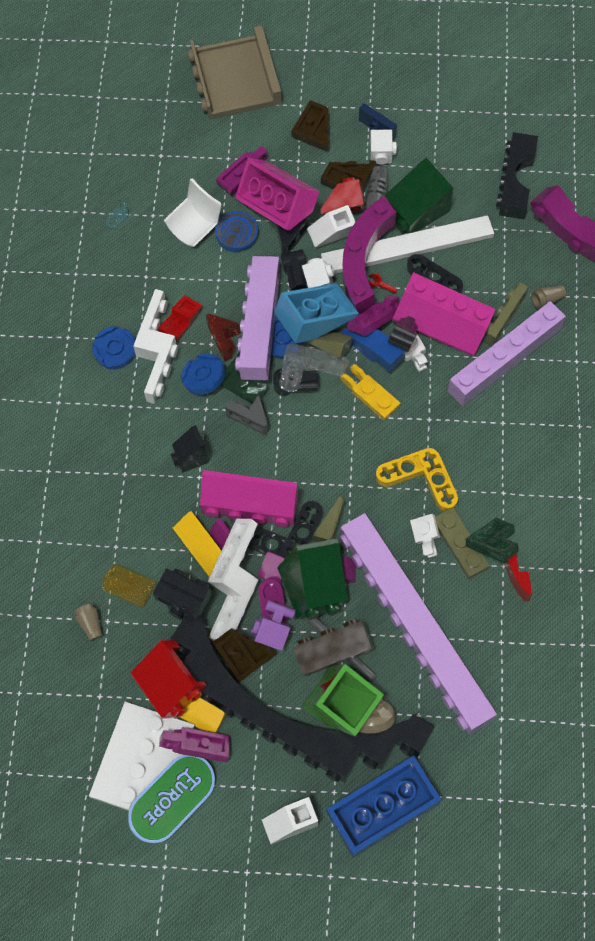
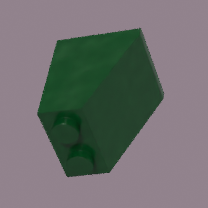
M425 158L384 196L396 212L397 228L401 232L409 234L422 230L450 212L453 187L435 166Z
M337 538L296 546L277 567L292 607L295 609L297 619L307 617L308 620H311L324 613L334 615L340 612L341 607L348 601Z

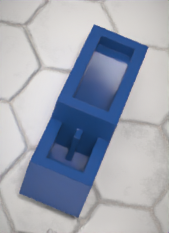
M348 328L341 332V334L352 336V345L370 361H377L389 373L405 359L406 351L387 342L389 337L378 329L367 336L352 332Z

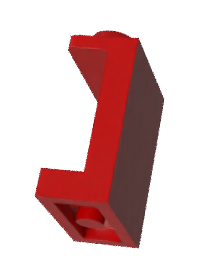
M161 640L131 672V675L162 719H177L186 712L185 708L190 703L199 699L202 695L201 691L207 686L204 681L197 682L175 653L180 648L175 640Z

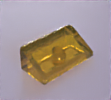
M115 563L104 576L102 589L143 608L157 582Z

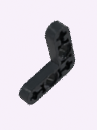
M414 254L408 258L407 271L410 275L414 272L431 280L429 274L436 272L440 274L441 278L432 281L447 288L456 285L457 289L454 288L453 290L462 294L463 282L460 278L420 254ZM417 263H420V264H421L420 266H417L416 268L413 267V264H415V265H416Z
M316 501L304 503L288 538L257 526L254 531V537L261 540V545H258L257 539L252 538L247 548L264 555L269 551L286 558L289 554L288 551L291 552L294 549L295 542L299 545L311 543L313 535L322 519L321 505ZM314 508L316 509V514L312 515L310 523L306 522L308 519L307 511H311ZM299 528H306L309 531V535L306 538H299L296 535V531ZM273 539L278 542V547L275 550H268L265 547V543Z

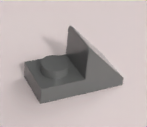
M257 396L250 409L241 402L228 401L225 406L227 417L265 436L267 435V420L259 396Z

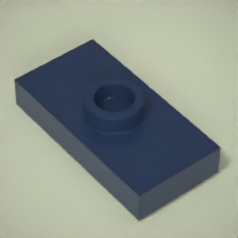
M364 103L359 107L360 122L368 126L370 130H392V141L396 138L397 124Z

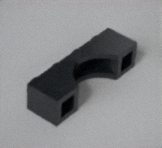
M513 132L511 141L507 140L505 153H508L509 156L504 158L502 171H506V174L501 176L499 189H503V192L498 194L496 207H500L499 216L525 219L530 189L524 187L518 181L516 174L525 167L533 166L538 136Z

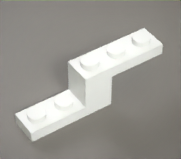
M157 289L154 291L133 346L137 357L156 361L144 391L146 401L153 404L163 394L164 379L169 377L171 360L176 358L179 346L176 345L175 336L158 332L161 322L160 316L166 312L168 301L165 300L164 291Z
M236 519L208 580L210 584L227 595L208 637L212 641L231 628L237 629L258 581L257 578L239 566L258 525L252 519Z

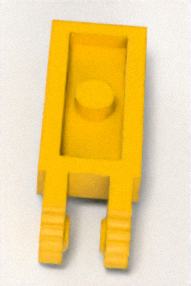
M353 364L350 367L351 372L360 380L358 384L347 374L340 376L341 381L352 390V393L383 421L400 407V402L368 374L366 375L359 366Z

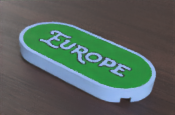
M181 755L174 759L131 803L128 812V823L134 836L143 842L158 843L173 835L211 794L215 777L210 764L204 758Z

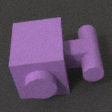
M267 600L265 609L273 612L272 617L261 614L259 620L255 619L251 633L254 634V641L282 651L290 631L289 624L283 622L282 619L283 616L293 619L295 609Z

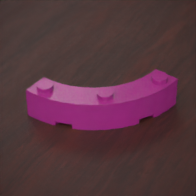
M559 185L546 187L530 202L535 216L541 219L561 240L567 243L573 252H579L583 256L595 261V222L587 216L581 217L573 209L575 205L565 195Z
M385 196L374 202L360 215L350 230L344 246L342 269L345 295L359 314L375 305V293L370 287L365 271L369 251L375 241L377 242L384 233L396 225V212Z

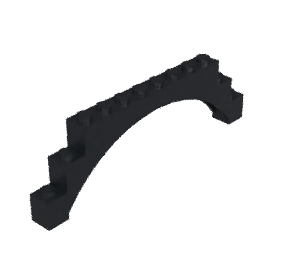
M167 605L169 613L179 620L183 618L170 638L175 640L180 646L176 652L183 656L188 654L183 664L197 682L204 681L207 685L201 691L202 695L200 698L220 707V710L226 713L227 717H237L241 720L240 724L248 730L253 731L255 728L262 733L261 737L272 744L275 741L283 745L282 749L286 753L294 757L296 754L305 759L303 762L309 767L323 769L326 771L325 775L334 782L338 783L341 780L345 783L360 757L363 759L362 762L369 768L375 770L377 767L382 770L396 745L400 746L399 750L410 757L413 755L419 757L433 733L434 726L412 714L409 720L392 725L385 731L379 733L358 732L356 736L343 731L307 726L279 715L251 697L223 667L206 634L202 614L197 620Z

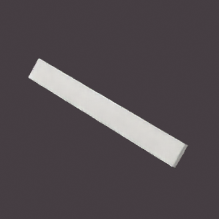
M487 215L374 242L369 251L365 267L410 257L414 254H424L493 238L494 231ZM344 248L321 254V258L327 264L332 265L334 274L343 272Z

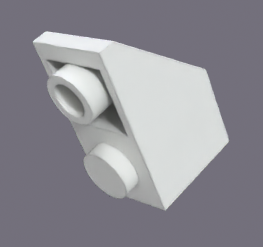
M348 205L325 214L307 228L315 249L348 237L355 220Z
M309 797L284 806L262 819L271 845L318 826V819Z

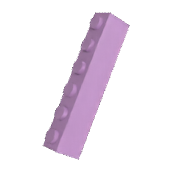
M253 256L252 265H248L247 276L250 280L249 283L245 284V295L247 296V301H243L245 319H241L240 330L243 336L238 339L240 357H236L235 364L236 371L240 372L241 380H268L276 317L274 311L277 306L281 273L279 257Z
M551 301L453 376L449 380L448 392L463 407L560 331L566 316Z

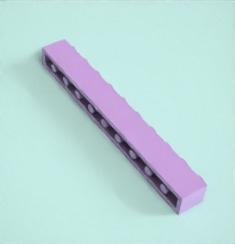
M364 513L341 526L340 542L345 549L349 548L353 555L351 557L356 567H361L365 572L364 578L369 587L372 588L374 586L378 592L376 596L382 607L387 606L391 613L389 617L396 628L400 627L403 631L402 637L409 648L413 647L417 655L415 657L422 668H427L430 673L429 680L434 688H439L443 693L442 700L449 710L453 709L457 717L455 719L459 727L463 731L467 730L470 735L492 722L497 715L367 515Z

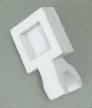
M418 335L409 351L406 352L404 360L405 362L412 360L420 372L427 369L426 363L428 361L424 356L426 348Z
M429 514L410 520L415 542L417 544L423 543L424 555H428V558L437 556L438 553L434 539L440 538L435 515Z

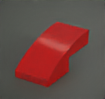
M184 295L172 307L171 315L158 327V332L175 336L177 343L195 321L203 305Z
M516 549L506 550L503 558L509 579L519 596L524 601H529L532 596L529 571L519 572Z

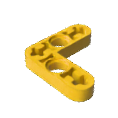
M423 449L384 463L377 468L376 481L381 486L389 487L424 475L436 505L440 510L445 512L451 508L455 509L457 506V493L442 459L435 449ZM426 456H429L430 459L434 458L433 470H431L430 463L425 461ZM411 463L414 466V470L409 473L404 472L401 469L402 464ZM383 471L390 474V479H386L385 476L381 477ZM435 475H441L445 482L441 485H436L432 482L431 478ZM444 489H446L445 494L447 498H452L451 504H447V502H442L444 497L442 491Z

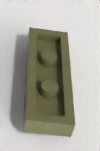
M520 283L516 290L511 289L506 299L508 301L507 304L500 306L495 316L497 317L494 323L490 322L485 332L487 335L485 344L491 347L496 344L523 302L528 286Z
M451 508L435 516L440 535L468 580L488 570L490 567L455 509Z

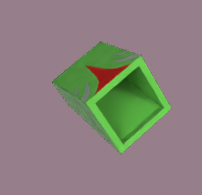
M346 664L328 667L301 705V708L319 722L356 736L384 694Z

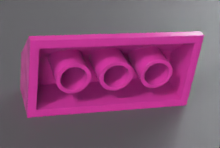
M248 158L235 199L282 228L291 230L313 212L320 191L268 161Z
M413 272L392 320L398 323L401 318L411 316L415 319V323L418 326L417 332L474 356L496 309Z
M203 470L200 507L202 513H205L206 516L213 518L226 516L234 521L236 519H252L258 524L268 522L274 523L278 527L294 525L298 504L297 483Z

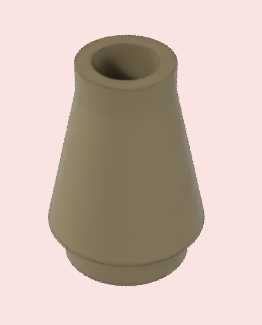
M563 285L537 288L531 294L533 305L539 309L550 301L555 303L566 297V290Z
M92 603L74 610L76 615L74 618L87 635L89 641L103 636L97 608H94Z

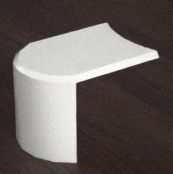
M190 179L187 198L164 222L180 241L190 247H194L218 224L221 202L204 191L194 179Z

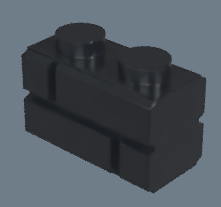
M175 568L173 571L165 569L153 591L155 600L198 620L211 597L209 585L200 579L193 581L186 578L187 574Z

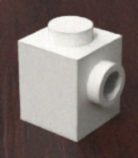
M371 130L370 160L376 161V164L379 165L392 163V155H396V142H392V130Z
M314 258L309 260L308 264L302 265L308 288L334 284L332 279L335 276L331 264H327L323 258Z

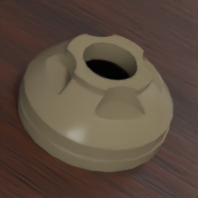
M381 699L359 732L379 733L390 728L395 722V712L392 705Z

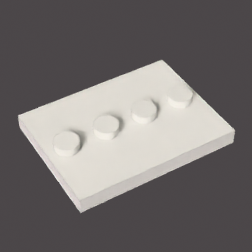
M125 702L89 797L129 811V807L134 799L174 759L183 755L172 752V749L159 747V738L163 730L174 732V730H181L182 727L194 729L195 725L174 718L162 719L158 712Z

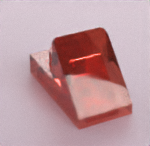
M212 314L206 315L207 326L224 362L233 359L232 350L234 345L231 337L240 334L239 324Z

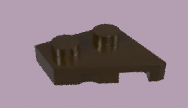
M310 100L293 127L291 136L328 151L329 107Z
M369 160V164H356V161H348L346 163L329 162L321 177V184L335 188L337 184L343 183L344 179L355 178V180H360L362 190L364 191L373 168L376 166V161Z
M233 628L212 642L239 682L277 654L273 648L256 642L253 638Z

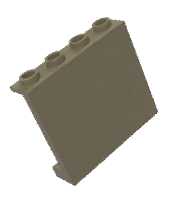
M262 26L254 27L255 36L195 48L193 40H190L191 49L188 50L190 62H194L195 66H192L194 79L198 78L199 80L196 83L198 94L203 95L204 99H201L203 112L207 111L209 119L282 104L281 89Z

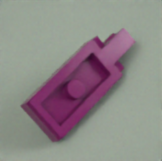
M260 146L254 153L245 152L216 178V184L232 196L238 190L247 159L253 158L265 161L268 158V151Z
M390 295L385 297L383 302L372 305L371 308L347 322L348 330L367 336L393 318L399 305V297Z
M182 727L181 730H174V732L163 730L159 738V747L172 749V752L227 762L229 759L230 736Z

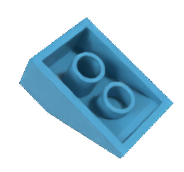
M337 283L283 292L274 311L295 344L315 340L359 315Z

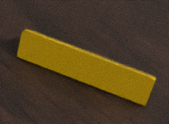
M190 511L173 527V530L210 578L221 550L192 511Z
M199 698L185 708L186 712L180 718L194 724L195 727L202 731L217 733L227 716L219 708Z

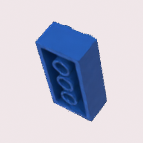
M412 756L327 808L326 814L354 858L438 806L441 798L416 758Z

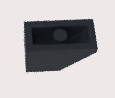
M310 215L291 230H286L276 224L282 253L291 252L307 232V228L310 226Z
M196 425L192 426L172 444L174 453L170 454L175 467L180 466L182 473L208 463L205 445Z

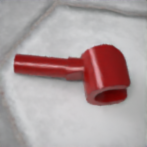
M378 273L368 276L374 280V282L368 281L371 288L378 286L394 294L396 293L397 288L384 283Z

